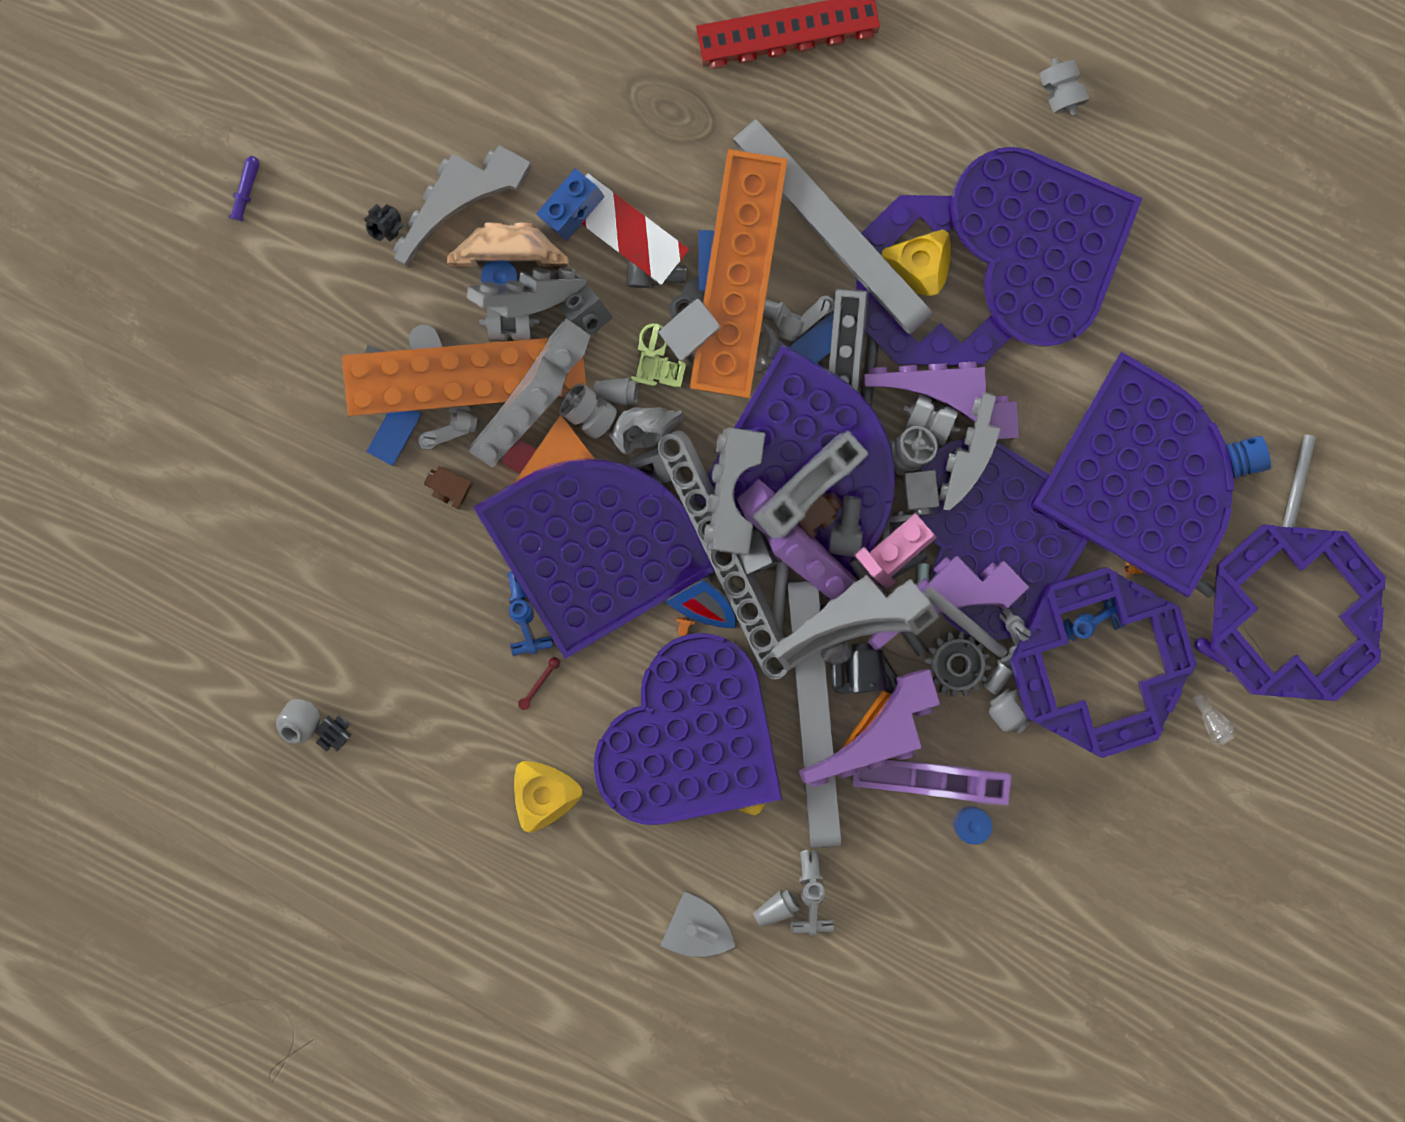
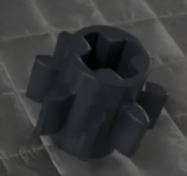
M376 204L368 211L369 215L364 218L368 234L379 241L386 237L391 242L403 227L400 223V213L396 208L388 204L383 208Z
M328 715L314 732L320 737L316 744L326 752L331 747L338 752L352 735L346 730L351 724L340 715L335 720Z

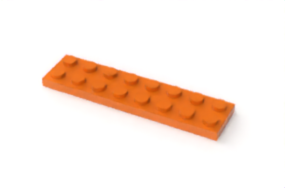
M733 149L727 150L703 304L720 324L721 328L696 349L689 389L750 398L787 158Z
M549 338L342 355L347 417L505 403L528 372ZM584 357L567 373L561 393L557 398H564V394L577 384L584 383L586 385Z

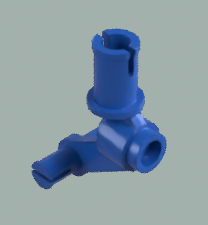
M512 571L508 572L507 576L511 591L509 615L516 624L520 625L526 640L510 644L512 655L515 656L529 652L533 655L537 654L538 650L554 648V640L551 635L535 639L529 625L534 618L533 608L528 604L530 601Z
M1113 597L1103 600L1102 602L1105 607L1094 616L1088 613L1080 614L1073 624L1069 618L1065 619L1063 625L1068 640L1074 642L1077 640V636L1083 639L1090 638L1094 634L1097 625L1110 617L1115 630L1126 626L1120 623Z

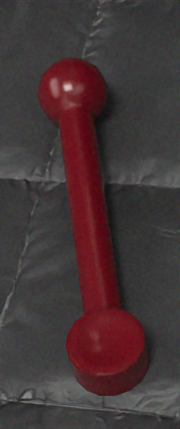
M552 657L549 659L547 669L527 696L519 700L518 706L520 709L526 710L530 707V700L553 669L560 666L558 658Z

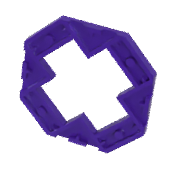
M900 195L861 234L882 255V250L892 246L918 219H921L933 232L938 230L949 232L954 227L951 216L952 196ZM856 278V290L868 291ZM869 292L865 333L897 365L947 363V366L959 365L961 362H977V366H982L1011 338L999 327L991 315L962 344L942 323L919 343L895 321Z
M1260 525L1216 565L1211 649L1251 695L1337 701L1380 663V632H1382L1384 612L1382 597L1383 590H1385L1386 577L1347 531ZM1280 550L1286 554L1299 571L1304 570L1323 553L1359 595V598L1338 616L1357 640L1316 676L1298 655H1294L1274 673L1237 630L1242 623L1258 610L1256 605L1240 588V585Z
M1108 567L1048 585L1027 626L1031 633L1030 637L1027 636L1028 639L1026 641H1019L1010 659L1026 718L1101 758L1158 740L1169 713L1173 712L1183 692L1182 688L1188 676H1191L1197 665L1180 607L1155 595L1152 591L1126 579ZM1113 597L1121 625L1149 617L1165 673L1138 681L1145 711L1093 727L1085 700L1057 708L1041 652L1069 643L1061 614Z

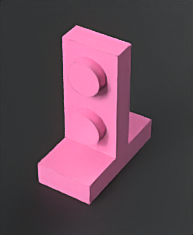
M915 513L870 553L865 548H862L855 556L869 573L888 590L896 583L892 576L937 537Z

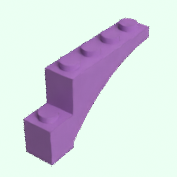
M977 362L959 363V369H947V363L929 364V370L917 371V365L899 366V372L887 373V367L869 368V374L862 375L863 387H890L919 393L959 410V413L963 414L974 424L976 416L971 414L975 397L981 398L982 392H986L985 367H977ZM1009 396L995 397L989 424L1000 427L998 439L1019 438L1017 401L1009 402Z
M758 479L737 499L745 518L766 535L777 557L831 600L837 599L858 579L842 566L814 537L811 539L799 522L784 536L772 539L754 519L753 515L776 493Z
M958 556L951 560L945 557L934 568L937 574L930 581L924 578L916 585L923 594L928 588L932 587L957 608L995 605L999 606L1002 610L1009 608L1029 588L1004 561L997 566L992 562L980 574L983 577L980 580ZM932 604L937 613L942 612L939 608ZM901 631L871 634L872 637L867 642L877 650Z
M921 669L895 677L897 685L885 706L872 723L857 738L837 753L816 764L800 769L799 774L802 782L806 784L811 783V786L815 787L828 783V777L839 774L840 778L857 774V768L868 765L869 769H874L886 765L885 759L896 756L897 760H903L914 756V750L921 749V744L911 713L915 712L916 717L932 713V707L940 705L930 670Z
M885 759L886 765L869 769L868 765L857 768L858 773L853 775L852 779L853 787L1008 805L1011 774L1007 772L977 770L973 767Z

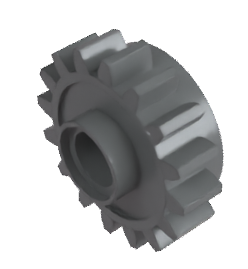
M958 631L956 638L953 637L951 632H947L945 641L937 637L935 642L938 646L936 648H927L932 657L925 658L924 662L931 665V668L928 670L934 676V686L939 683L941 684L940 693L944 694L950 689L952 697H956L958 691H961L963 696H969L968 689L972 688L978 691L980 688L977 683L980 680L987 681L983 674L984 670H991V666L985 664V660L990 655L982 653L981 650L984 645L981 643L975 645V638L972 635L968 636L965 640L964 632ZM961 656L964 660V667L960 672L955 673L951 669V661L954 657Z

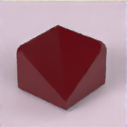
M519 438L510 447L502 459V463L520 474L537 449Z

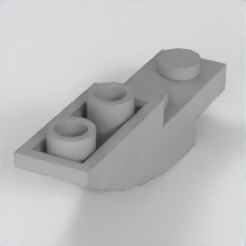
M559 267L555 271L545 268H534L533 272H521L519 281L510 280L506 284L501 285L493 282H481L480 286H468L467 298L482 308L490 307L506 318L518 317L545 310L564 301L586 285L587 279L578 275L576 270L570 267Z
M982 392L981 398L975 397L971 415L976 416L974 428L968 427L964 443L969 445V449L956 447L955 454H949L945 470L950 472L948 484L942 483L938 499L943 501L942 506L945 510H951L964 498L977 482L990 460L1000 432L999 426L989 424L996 397L994 394Z

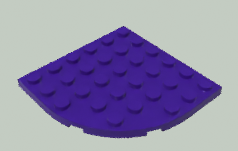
M782 344L734 429L765 433L761 464L745 469L738 476L734 484L733 501L739 514L746 519L737 499L758 479L777 493L837 435L849 431L867 451L868 455L847 475L830 486L827 491L829 494L834 492L842 505L844 496L862 499L858 525L861 526L860 531L864 532L862 548H865L870 553L886 525L895 491V465L887 433L870 404L849 383ZM720 453L707 473L714 490L716 483L712 482L714 465L719 464ZM698 493L695 494V501L706 507L705 497ZM842 507L834 514L837 519L824 529L819 525V530L816 536H814L828 552L833 527H837V523L841 521ZM831 554L853 576H857L848 564L854 557Z
M1120 352L1033 502L1032 507L1188 598L1191 596L1217 550L1230 520L1232 491H1234L1230 455L1217 425L1211 421L1202 409L1203 406L1194 397L1174 382L1125 353Z
M578 459L555 463L523 477L473 507L565 659L715 571L681 502L670 490L650 475L622 463L602 459Z

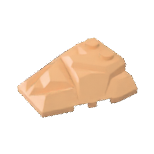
M484 223V228H477L447 256V265L449 267H479V260L536 261L538 267H569L568 257L552 244L538 228H533L532 223H515L514 226L502 225V223Z

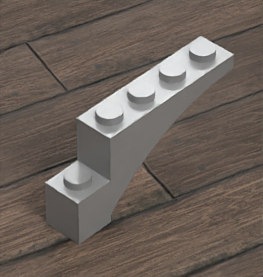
M498 145L496 151L491 149L483 162V165L486 166L485 170L476 167L455 154H452L450 159L445 158L438 168L437 174L440 177L435 186L430 184L423 195L422 200L426 202L421 211L415 210L408 222V226L411 228L405 238L401 236L393 249V252L396 253L394 259L408 267L428 238L454 215L482 199L501 192L514 190L518 193L532 168L531 163Z
M566 318L549 337L544 348L501 409L472 442L468 452L493 468L508 452L510 447L519 440L560 395L567 373L584 356L590 335Z
M866 575L861 580L854 582L837 599L830 601L813 618L807 619L789 637L783 638L771 651L782 666L789 671L804 659L839 642L881 632L907 631L917 635L940 616L931 602L911 579L904 585L897 587L893 594L886 598Z

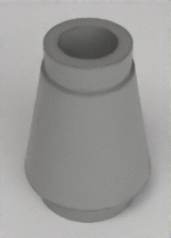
M631 378L596 380L594 392L596 393V398H602L608 402L629 407V405L637 404L639 383L638 381H632Z
M789 889L784 892L780 890L760 906L758 910L754 911L753 914L760 927H764L795 917V913L800 910V906Z

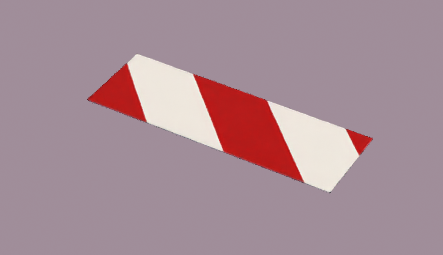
M587 174L586 177L598 186L605 197L582 222V225L662 285L689 249L590 174Z

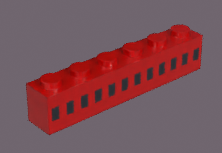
M826 0L697 25L696 33L703 66L709 65L710 69L726 67L727 62L739 60V63H749L756 61V56L768 54L769 58L780 57L786 54V50L798 48V52H806L815 49L816 44L827 43V46H837L845 43L847 38L856 37L857 41L871 39L874 37V33L879 32L880 24L875 0Z

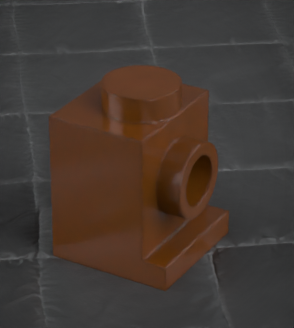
M438 466L436 471L431 469L424 485L434 490L433 497L447 504L450 499L454 500L452 507L460 510L473 483Z
M826 490L811 504L805 512V516L798 522L812 539L816 536L819 525L824 529L837 519L834 514L843 505L834 492L829 494Z

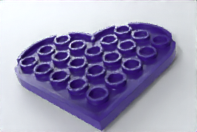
M998 148L972 161L961 173L955 184L951 199V216L955 231L963 245L975 257L988 264L984 279L985 299L988 309L999 327L1015 340L1037 347L1060 345L1082 334L1093 323L1101 308L1142 198L1024 148Z
M965 439L950 442L939 448L935 457L919 471L935 470L938 499L942 483L948 484L950 472L945 471L949 454H955L956 447L968 450L969 445L964 444ZM996 442L983 473L959 503L951 510H945L942 506L943 501L939 500V507L932 508L933 514L918 515L937 537L932 542L940 547L933 564L931 579L937 574L934 568L945 557L951 560L958 556L980 580L983 579L980 574L992 562L997 566L1004 561L1029 586L1007 608L1014 616H1019L1024 621L1026 628L1048 585L1065 579L1089 540L1032 507L1049 474ZM982 605L958 608L995 640L1011 637L1006 629L1005 622L999 617L1000 613L1005 615L1001 612L1002 609L999 606ZM941 612L942 616L946 619V621L950 623L955 629H957L960 632H964L965 635L971 636L967 631H965L961 626L954 622L950 617H948L945 613Z
M689 634L666 644L657 652L656 657L644 673L641 686L642 705L627 710L610 723L602 739L598 742L594 757V774L598 789L604 800L623 817L645 825H664L783 800L760 679L751 659L736 644L713 634Z

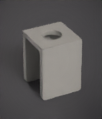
M695 299L659 330L658 333L678 359L693 368L696 349L720 330L721 326L702 301Z

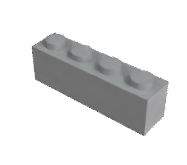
M839 288L836 289L829 371L849 383L860 393L869 291Z

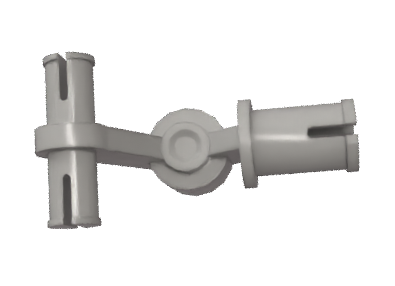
M828 295L822 296L801 316L790 312L782 301L778 304L765 299L763 317L773 320V324L777 325L778 329L781 330L780 337L796 341L797 337L806 332L825 314L833 311L835 301Z
M469 406L448 408L451 412L449 425L422 433L418 439L419 447L424 450H430L436 445L466 435L469 432L474 433L478 415L472 414Z
M1009 609L1002 610L1001 612L1005 615L1000 613L999 617L1005 622L1006 629L1009 631L1015 645L1009 650L1008 656L997 659V666L989 675L987 681L983 682V686L995 695L1000 694V691L1013 674L1010 659L1019 641H1026L1028 639L1027 636L1030 637L1031 635L1030 631L1024 626V621L1019 616H1014Z
M809 850L800 852L802 878L799 881L801 884H806L801 897L803 902L809 906L808 921H791V934L809 933L810 936H816V932H834L833 919L817 921L818 906L825 897V889L820 884L823 882V877L820 876L818 850H811L810 861Z

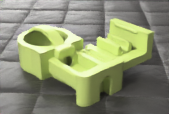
M659 324L646 325L639 335L637 350L642 353L636 377L631 376L632 381H638L639 384L642 383L654 387L658 384L654 379H657L660 384L681 388L686 364L680 360L678 363L669 362V357H665V359L659 358V356L664 357L668 346L664 342L660 349L654 350L658 331L663 326ZM653 328L649 348H647L643 341L644 335L648 329ZM678 366H679V371H678V375H677V380H675L676 374H677V370H678Z

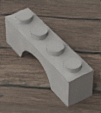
M727 428L723 430V434L718 436L716 451L720 452L719 464L714 465L712 482L716 483L715 495H710L708 512L712 513L711 524L706 525L704 532V542L708 543L707 550L738 555L749 554L753 524L744 519L737 511L733 501V488L738 476L745 469L761 464L765 433Z
M849 431L837 435L753 515L754 519L772 539L784 536L805 516L807 509L822 493L847 475L868 455L867 451Z

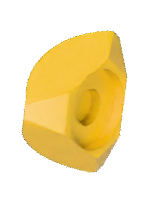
M946 230L934 231L887 247L882 250L881 256L915 293L933 296L941 291L947 279L951 258L950 235Z
M522 761L517 764L514 778V793L517 814L522 829L528 833L535 832L566 814L582 797L580 785L565 773L548 765L532 761Z

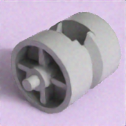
M1057 58L1052 59L1053 65L1039 73L1044 89L1051 91L1048 100L1052 112L1057 114L1070 111L1071 116L1077 115L1076 108L1090 100L1085 85L1078 83L1081 74L1076 60H1070L1062 63L1058 62Z
M490 307L487 308L485 319L479 320V326L485 325V328H487L489 342H505L508 337H512L514 341L531 340V327H534V324H539V318H533L531 314L506 318Z
M580 383L564 394L559 407V414L574 425L580 424V430L591 439H597L611 428L616 417V408L606 400L596 398V393L584 383Z
M919 394L914 405H911V407L905 405L903 411L907 412V416H909L904 429L906 430L912 426L924 427L934 435L939 445L943 446L949 434L951 435L952 432L958 434L960 431L959 428L955 427L956 424L954 423L959 410L948 405H941L937 408L935 407V401L925 395Z
M912 426L906 429L898 438L890 443L895 473L901 476L906 473L918 472L937 453V441L934 435L928 429L921 426Z

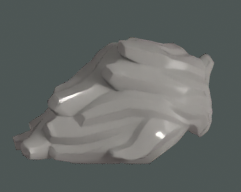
M661 407L631 408L628 411H623L619 416V419L614 424L613 431L609 433V437L625 455L631 454L635 448H654L664 436L669 434L684 419L683 412L681 410L677 412L674 410L668 411L666 408Z

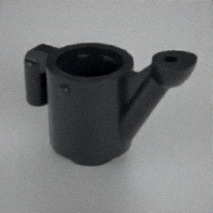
M869 643L852 644V652H845L846 683L844 682L843 664H831L832 687L839 694L885 690L893 693L897 685L895 678L897 675L885 657L884 650H875Z

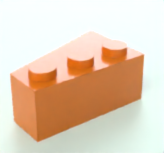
M560 415L516 481L555 463L595 458Z

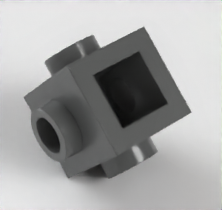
M588 285L570 296L559 306L566 316L562 321L567 318L590 336L613 318Z

